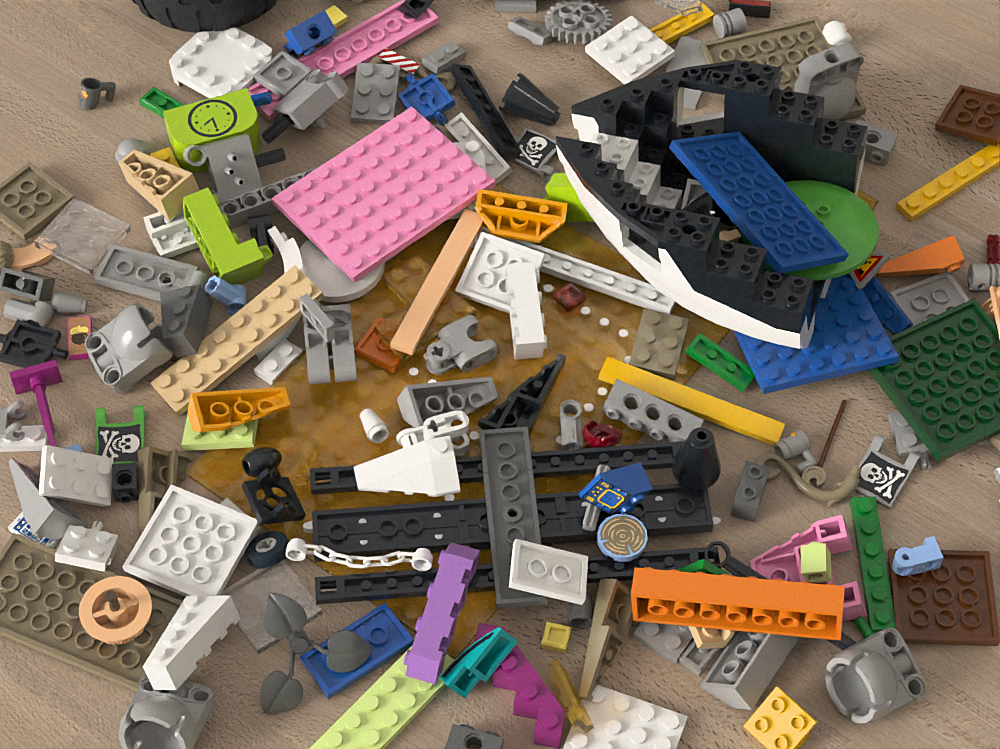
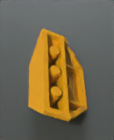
M478 189L475 210L493 236L540 243L565 224L568 203Z

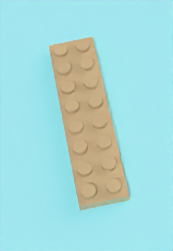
M294 265L203 339L197 354L181 357L150 384L175 413L181 416L188 410L191 393L210 392L303 315L299 297L308 293L313 300L316 299L319 302L325 297L323 292Z

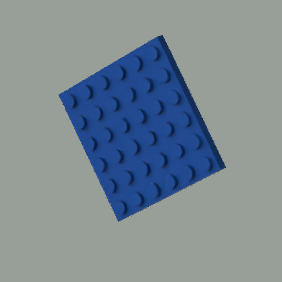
M849 273L832 278L825 299H819L815 310L814 331L806 349L771 343L733 330L763 394L898 363L899 360L897 351L863 290L857 289L856 283L852 280Z

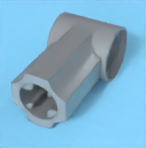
M11 298L6 301L3 314L5 318L46 327L54 314V309L43 301H37L35 304Z
M566 400L560 407L562 449L565 450L583 448L582 408L579 402L575 400ZM573 413L575 416L571 417L567 416L566 414Z

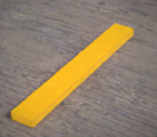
M608 356L599 373V380L614 385L616 379H619L699 418L773 446L779 442L785 426L782 422Z

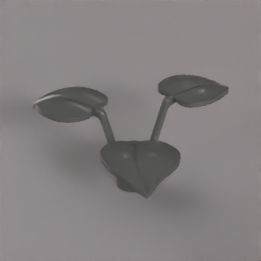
M268 594L263 614V627L266 633L273 638H286L291 650L289 652L290 665L288 676L284 672L277 670L270 673L263 681L260 691V702L264 712L267 714L286 712L295 708L301 702L303 697L302 684L297 679L292 678L296 654H302L312 646L321 653L328 655L326 663L331 670L344 673L352 671L363 664L371 652V646L359 634L350 630H340L329 638L327 643L328 649H324L316 644L314 640H309L306 632L302 629L307 623V615L304 608L298 602L284 595Z

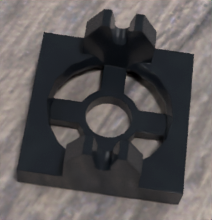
M277 467L271 473L269 468H266L259 474L257 480L244 481L242 489L259 525L300 521L306 516L289 478L281 477ZM271 488L281 489L287 497H279L273 493ZM263 489L264 499L257 500V492ZM267 499H275L279 505L273 507L267 503Z

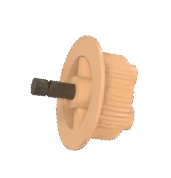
M113 576L98 581L86 591L79 606V618L86 632L92 637L112 645L125 644L137 638L143 632L152 612V601L148 590L137 580L125 576Z

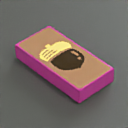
M91 316L67 318L69 359L90 358L85 347V340L92 333Z

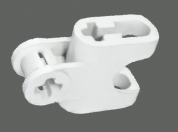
M461 410L433 416L426 419L423 426L408 428L399 432L396 439L398 444L406 448L424 440L450 436L451 443L456 440L463 442L460 446L452 444L454 455H461L469 450V438L466 434L469 430V418ZM455 420L463 422L461 425L451 427V423Z

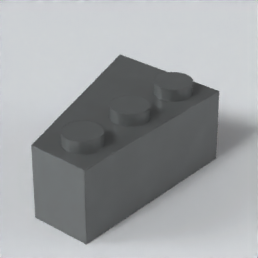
M200 284L161 292L163 340L177 358L197 354L213 305L212 300Z

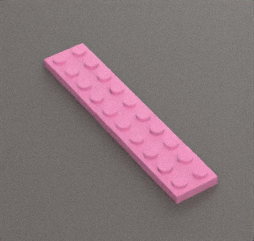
M401 0L334 38L327 45H322L307 56L304 55L297 60L312 70L321 69L325 76L333 71H337L343 79L357 71L358 62L369 63L374 57L381 54L385 48L395 49L438 24L439 17L427 8L418 19H414L398 10L405 1ZM258 82L248 87L250 95L266 91L270 92L272 103L257 106L256 108L268 121L276 118L277 116L272 111V108L282 98Z

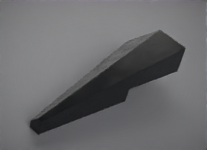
M562 354L556 355V359L548 366L544 365L536 376H531L511 392L507 399L499 406H494L491 413L485 418L481 417L478 421V426L482 430L528 427V434L530 436L566 362V356Z

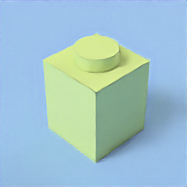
M811 542L808 545L801 546V574L805 581L810 583L831 581V553L826 543Z

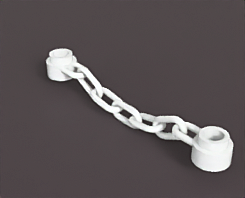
M294 538L287 544L285 553L286 557L293 561H302L305 559L306 554L316 555L325 561H333L351 568L392 566L401 562H412L411 564L414 569L427 571L432 567L433 560L431 552L426 548H419L416 552L397 551L384 556H348L336 553L323 545L305 544V541L299 538ZM307 548H313L314 551H308ZM322 549L330 553L329 558L320 554ZM398 555V560L388 562V558ZM336 557L345 558L346 561L336 559ZM353 560H363L364 565L352 563ZM371 560H381V562L371 563Z

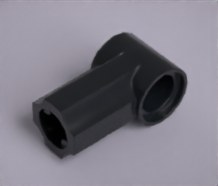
M271 214L248 217L251 237L255 238L258 247L268 245L273 254L274 243L267 231L272 228Z

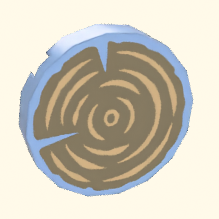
M615 514L606 518L600 524L597 532L598 546L602 553L619 562L638 558L645 549L648 539L647 530L643 523L636 517L627 514Z

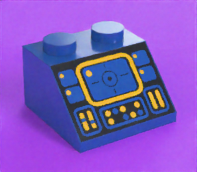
M641 462L599 473L579 493L581 499L611 515L619 512L623 515L634 511L635 505L645 501V496L653 488Z

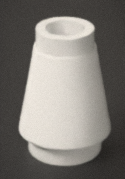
M372 409L363 410L360 418L368 440L373 443L385 441L389 436L388 425Z

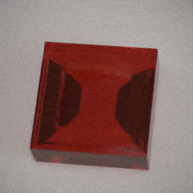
M572 282L555 292L553 296L568 313L586 301V296Z

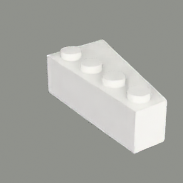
M534 262L506 264L505 276L514 359L543 357V351L547 349V337L543 331V327H545L544 313H541L540 310L542 293L537 289V284L540 283L539 270H535Z
M191 595L185 597L143 665L154 690H177L197 668L196 662L210 654L212 651L211 645L217 639L222 640L227 635L226 629L231 623L236 625L241 619L231 596Z

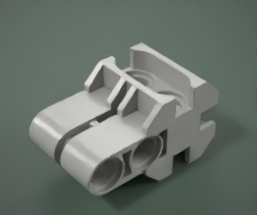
M350 304L322 306L323 312L326 315H330L336 323V338L328 343L303 315L309 385L331 383L330 369H334L335 383L357 381Z

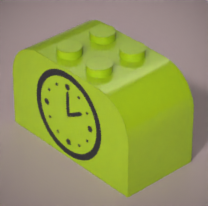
M247 88L163 111L168 140L179 166L188 172L200 173L209 170L206 161L200 166H194L185 161L183 152L189 145L201 146L241 134L249 135L254 155L260 150L261 137L257 111ZM194 149L190 153V159L197 161L200 157V152Z

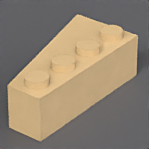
M135 149L118 162L127 183L168 220L173 219L183 210V197L200 191L193 173Z

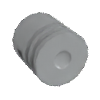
M740 8L732 9L713 17L714 29L720 39L746 31V18Z
M970 264L967 276L969 290L987 291L992 285L998 288L1000 286V265Z

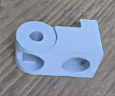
M935 537L925 538L922 546L912 549L907 547L898 549L892 563L894 572L900 576H909L940 568L943 555Z

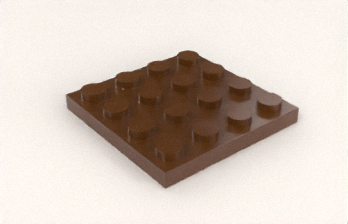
M889 549L888 564L895 628L901 634L906 644L999 645L1000 635L989 551L940 550L943 555L940 568L909 576H900L892 568L893 559L898 549Z

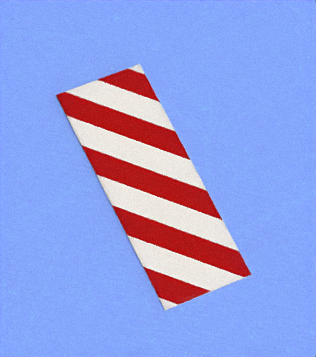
M385 48L379 55V58L393 65H400L401 69L412 74L420 66V64L388 48Z

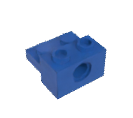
M323 10L289 29L285 33L289 42L284 45L287 53L294 50L297 56L302 53L307 56L317 50L315 46L320 43L325 46L334 40L333 36L338 31L326 11Z

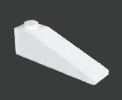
M450 436L424 440L354 467L358 490L386 493L390 490L403 491L409 495H413V492L426 493L432 497L460 492L456 460Z

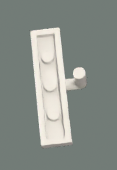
M462 112L445 125L457 142L476 141L485 157L486 173L496 181V184L513 172L511 167Z

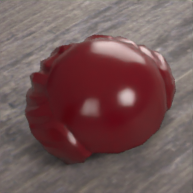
M590 420L583 428L584 441L592 448L615 446L621 440L620 430L618 429L617 431L611 425L598 424Z

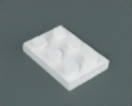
M46 445L42 447L39 495L105 508L111 506L113 458Z
M516 539L512 549L509 588L582 605L586 599L588 556Z

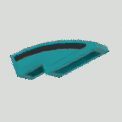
M498 627L462 652L439 678L449 688L463 698H466L480 679L485 683L518 641Z

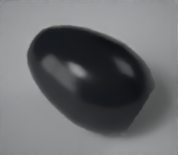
M255 448L243 457V470L248 476L258 478L259 474L266 468H269L271 473L274 468L278 467L282 461V455L275 448Z

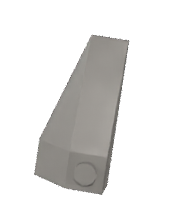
M491 376L406 385L397 401L403 420L416 428L423 426L426 419L440 414L459 410L468 414L497 400L499 396Z
M13 458L9 460L26 522L30 525V532L40 539L46 537L55 541L64 537L69 525L88 527V524L72 507L67 508L61 502L62 499L39 495L40 476L29 466Z

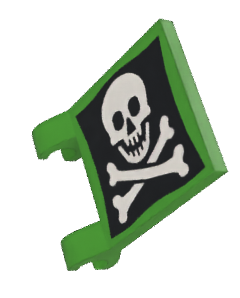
M134 406L135 422L107 424L108 417L105 408H96L95 455L113 458V464L137 462L138 465V450L145 448L146 412L144 406Z

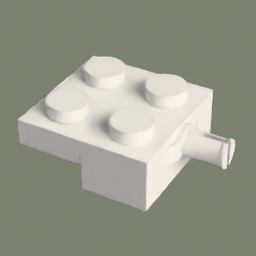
M183 210L171 220H168L160 211L143 217L146 230L160 257L168 259L199 247L184 218Z
M94 521L91 529L69 525L55 553V562L105 572L107 565H111L117 551L118 535L101 531L103 524L100 521L98 525V521Z

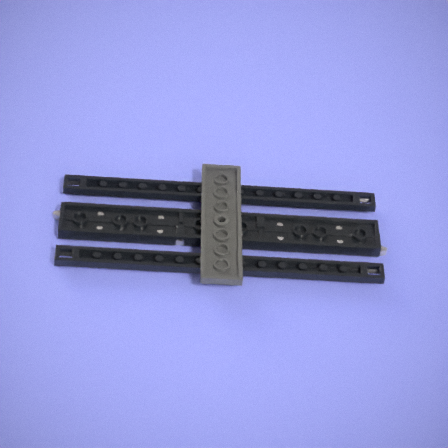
M528 427L479 430L481 456L455 458L459 484L484 482L485 498L312 511V521L304 523L303 529L307 533H313V545H323L336 553L348 556H384L397 551L416 552L419 548H426L431 553H441L442 550L447 549L451 542L477 550L491 549L492 564L477 565L476 573L469 583L467 593L495 591L497 609L548 605V597L509 588L514 541L519 539L540 545L597 541V532L600 524L612 515L601 510L596 530L592 532L584 530L582 523L588 502L580 498L579 493L581 491L535 494L534 478L596 474L597 467L600 464L608 465L611 470L641 462L644 470L672 468L673 458L684 441L531 452ZM357 465L310 469L311 494L363 491L358 490L354 472V467ZM319 480H331V482L316 483ZM681 484L652 486L653 489L645 496L646 500L636 504L635 510L627 514L636 517L643 523L647 530V537L712 532L721 523L720 518L712 517L708 488L703 490L701 488L687 489ZM718 546L711 547L708 551V558L713 559L714 563H720ZM706 547L642 552L638 558L625 562L613 560L614 558L607 557L606 555L588 556L587 584L599 583L602 579L633 580L635 568L651 567L657 570H677L704 559ZM322 549L320 554L329 558L330 553ZM314 555L315 562L325 561ZM336 557V559L346 560L345 558ZM430 568L427 571L403 570L315 577L316 605L427 596L428 588L431 583H434L439 568ZM335 588H336V590H337V591L321 592L322 589H335Z

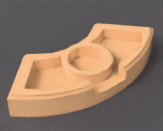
M38 239L29 246L12 248V267L20 269L35 265L38 267L51 260L59 252L58 247Z

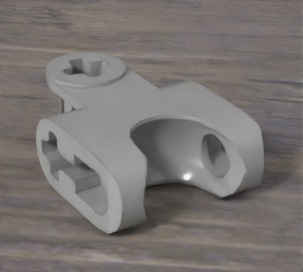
M468 315L439 331L437 334L439 341L430 344L427 348L428 359L426 367L428 371L437 375L444 374L457 366L463 372H469L493 360L497 356L499 348L491 339L481 342H475L470 339L477 334L479 322L473 315Z

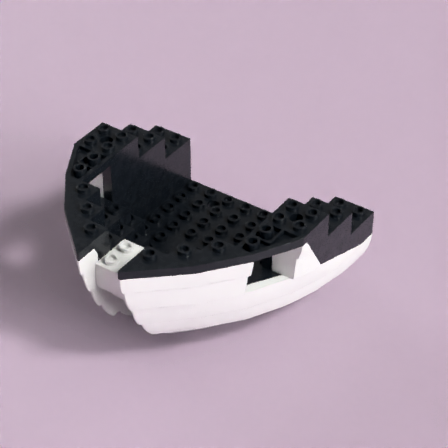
M740 60L686 67L631 81L572 105L573 125L575 129H578L580 140L556 136L559 160L563 164L566 175L585 209L606 238L656 289L682 307L716 324L771 343L806 349L814 331L815 310L819 299H825L831 279L813 280L769 271L766 269L767 249L742 244L741 240L738 243L720 240V218L681 210L687 179H697L677 159L669 146L672 140L740 132L784 182L801 180L826 182L840 186L857 195L863 170L868 126L823 118L825 97L780 89L781 67ZM685 88L725 95L724 112L682 118Z

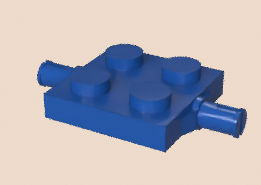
M408 73L409 76L406 74L405 80L410 85L404 91L397 94L398 99L406 110L413 107L427 121L436 118L441 126H444V123L447 124L448 119L443 115V112L456 104L434 73L419 80H416L412 73Z

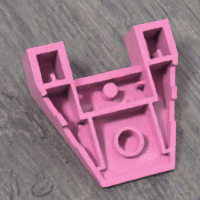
M843 515L819 520L811 524V528L801 534H794L791 536V540L781 546L776 545L750 560L751 569L769 580L805 581L801 574L802 545H808L811 542L826 543L831 555L853 549L849 528ZM831 568V581H830V582H819V583H813V584H828V583L835 584V582H834V577H833V573H832V568ZM857 581L838 585L845 586L842 622L857 619L860 616H868L863 593Z

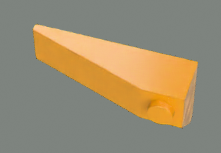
M285 387L195 392L190 395L187 413L193 431H223L288 409L291 404Z

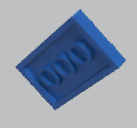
M383 603L342 629L359 634L371 646L368 658L358 668L344 673L335 672L327 666L328 655L321 653L315 648L301 655L300 661L329 700L411 647L414 639L387 604ZM329 638L320 643L319 646L328 649L327 643Z

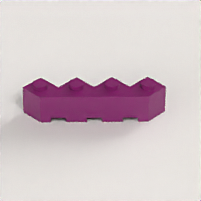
M478 623L474 642L500 626ZM515 645L493 673V687L516 691L513 715L537 720L534 731V744L560 749L566 712L519 647Z

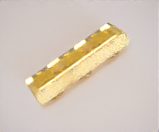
M557 659L548 663L552 672L549 678L557 689L559 688L561 692L558 694L561 703L565 708L568 707L570 711L567 713L568 719L574 727L579 726L585 733L594 729L593 723L581 698L578 697L579 694L568 671Z

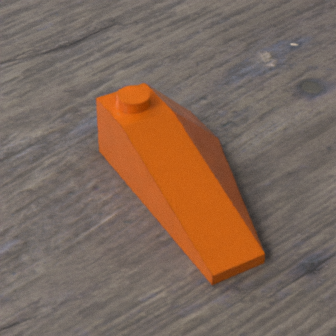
M952 235L886 262L875 276L877 278L937 274L946 271L953 273L962 268L961 265L964 264L965 258L955 236Z

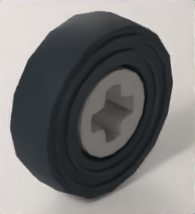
M280 531L266 532L250 541L245 554L251 566L255 568L271 567L286 558L285 553L289 541L286 535Z

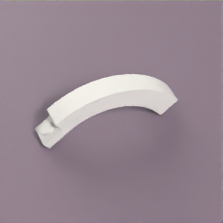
M276 226L267 230L283 258L284 274L296 265L308 277L304 258L294 238L288 239L284 232L279 233ZM299 319L257 352L256 356L258 359L261 360L270 354L283 339H286L295 328Z

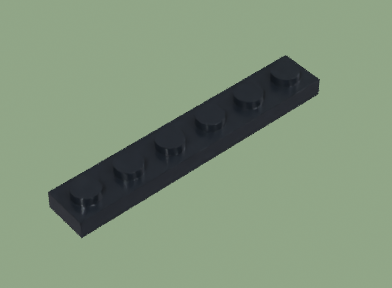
M453 63L450 71L496 147L497 152L502 157L518 158L522 150L470 65Z

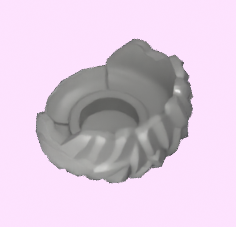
M135 138L123 140L115 152L116 161L119 162L134 149L150 156L148 143Z

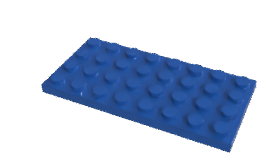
M740 132L672 140L669 148L689 170L690 174L702 185L703 189L716 201V204L728 215L729 219L741 230L753 246L767 249L766 261L774 271L782 274L844 262L849 255L847 251Z

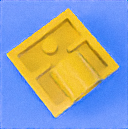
M776 687L743 727L767 749H799L809 738L811 730L817 725L818 721L780 687Z

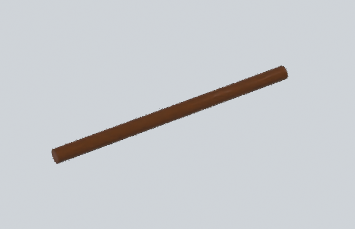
M846 400L841 402L818 467H823L847 403Z

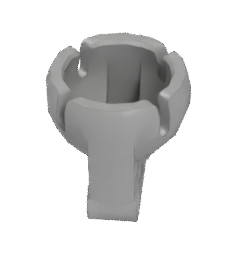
M851 42L839 44L816 53L799 64L798 70L800 72L794 86V92L825 97L823 118L839 120L847 115L854 105L856 82L864 58Z
M140 303L127 306L116 318L97 332L89 334L85 340L86 350L97 373L106 385L120 394L127 393L135 383L158 366L169 361L174 355L173 351L163 340L162 325L157 324L152 329L148 328L147 325L152 323L155 317Z
M887 628L872 634L870 637L837 653L827 663L826 670L829 672L826 674L825 680L829 695L838 710L845 716L852 715L851 720L855 723H873L913 700L922 698L926 692V685L907 644L895 628Z
M148 677L143 678L140 681L139 690L120 721L118 737L121 747L123 749H133L135 743H137L136 749H194L207 720L211 719L214 713L212 690L206 686L184 681L177 690H154Z

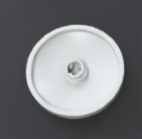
M310 239L299 249L307 267L308 278L323 292L325 297L321 301L346 302L359 298L372 290L384 273L385 262L354 283Z

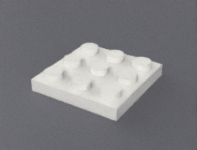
M632 15L585 47V52L623 84L644 78L675 56L674 49Z
M481 232L455 293L464 298L509 313L505 276L506 264L534 262L535 270L540 271L545 260V253Z

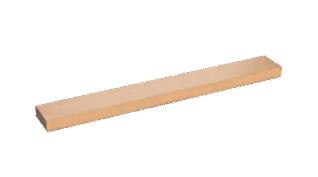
M467 209L462 213L390 343L391 348L413 355L484 225V221L478 213Z

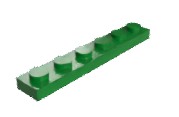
M851 497L850 507L868 624L872 631L877 633L887 628H895V617L876 497Z

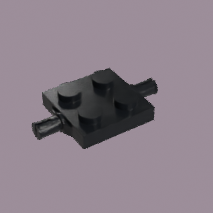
M17 320L12 330L7 334L0 333V343H3L0 351V362L26 368L48 362L53 356L66 360L68 350L56 348L61 338V332L48 327Z

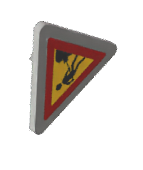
M873 252L871 257L862 266L849 273L852 280L855 281L857 289H863L890 258L888 252Z

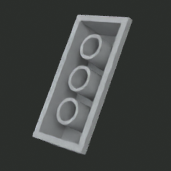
M736 631L700 684V687L733 708L752 710L757 705L767 686L770 685L778 669L783 665L791 649L796 645L799 637Z

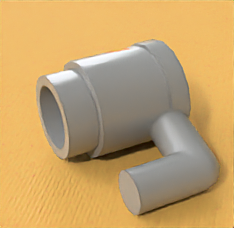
M800 429L795 430L774 444L776 454L784 460L793 459L802 454L805 461L795 466L799 474H802L809 466H816L817 464L814 455L810 451L809 440Z

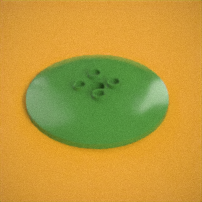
M809 180L785 182L849 255L844 262L783 274L813 280L831 279L856 270L871 257L877 246L879 226L875 214L865 201L847 189L826 182ZM739 229L741 243L753 246ZM766 261V269L769 271L776 272L772 269L771 265Z

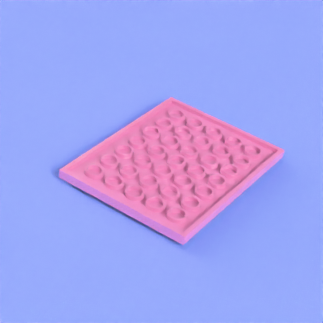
M410 107L274 196L272 202L355 283L477 200L478 189L490 191L496 187V181L413 107Z

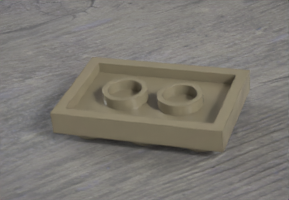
M644 309L629 365L660 377L674 380L689 318Z

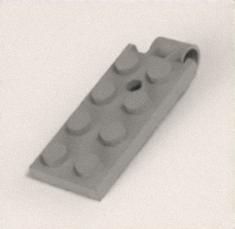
M112 244L94 277V281L98 285L160 301L161 292L200 284L205 291V285L210 277L197 266ZM165 280L171 281L170 283H163Z

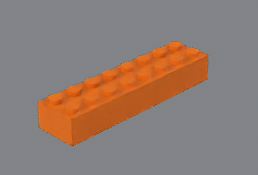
M635 568L631 589L633 621L841 641L845 586H838L832 583L813 584L808 581L791 582L782 579H759L754 576L735 577L729 574L680 572L675 569Z

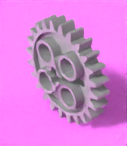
M564 0V4L557 3L556 6H551V10H547V14H545V29H548V33H552V37L558 36L559 41L566 39V43L574 41V44H577L578 41H581L583 44H586V41L592 42L612 28V14H609L610 10H605V6L598 7V2L591 4V0L586 3L583 0L579 2L572 0L569 3Z

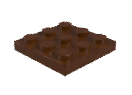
M959 85L937 120L935 130L998 146L1000 143V94Z

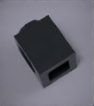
M137 462L112 464V493L115 502L128 503L138 500Z

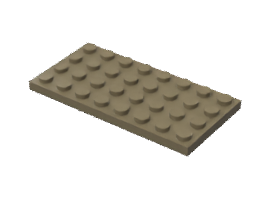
M13 533L0 553V635L137 692L140 681L147 677L143 665L183 601L145 586L151 597L152 612L143 632L128 643L119 645L107 644L92 637L83 628L79 618V606L84 594L91 586L105 578L120 575L107 570L103 572L55 562L57 550Z

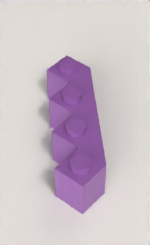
M451 542L446 550L441 551L438 561L440 566L434 583H431L428 588V601L423 616H419L415 628L417 633L412 648L405 655L404 665H407L405 676L436 684L441 676L446 651L454 639L457 619L465 606L469 583L476 573L480 550Z

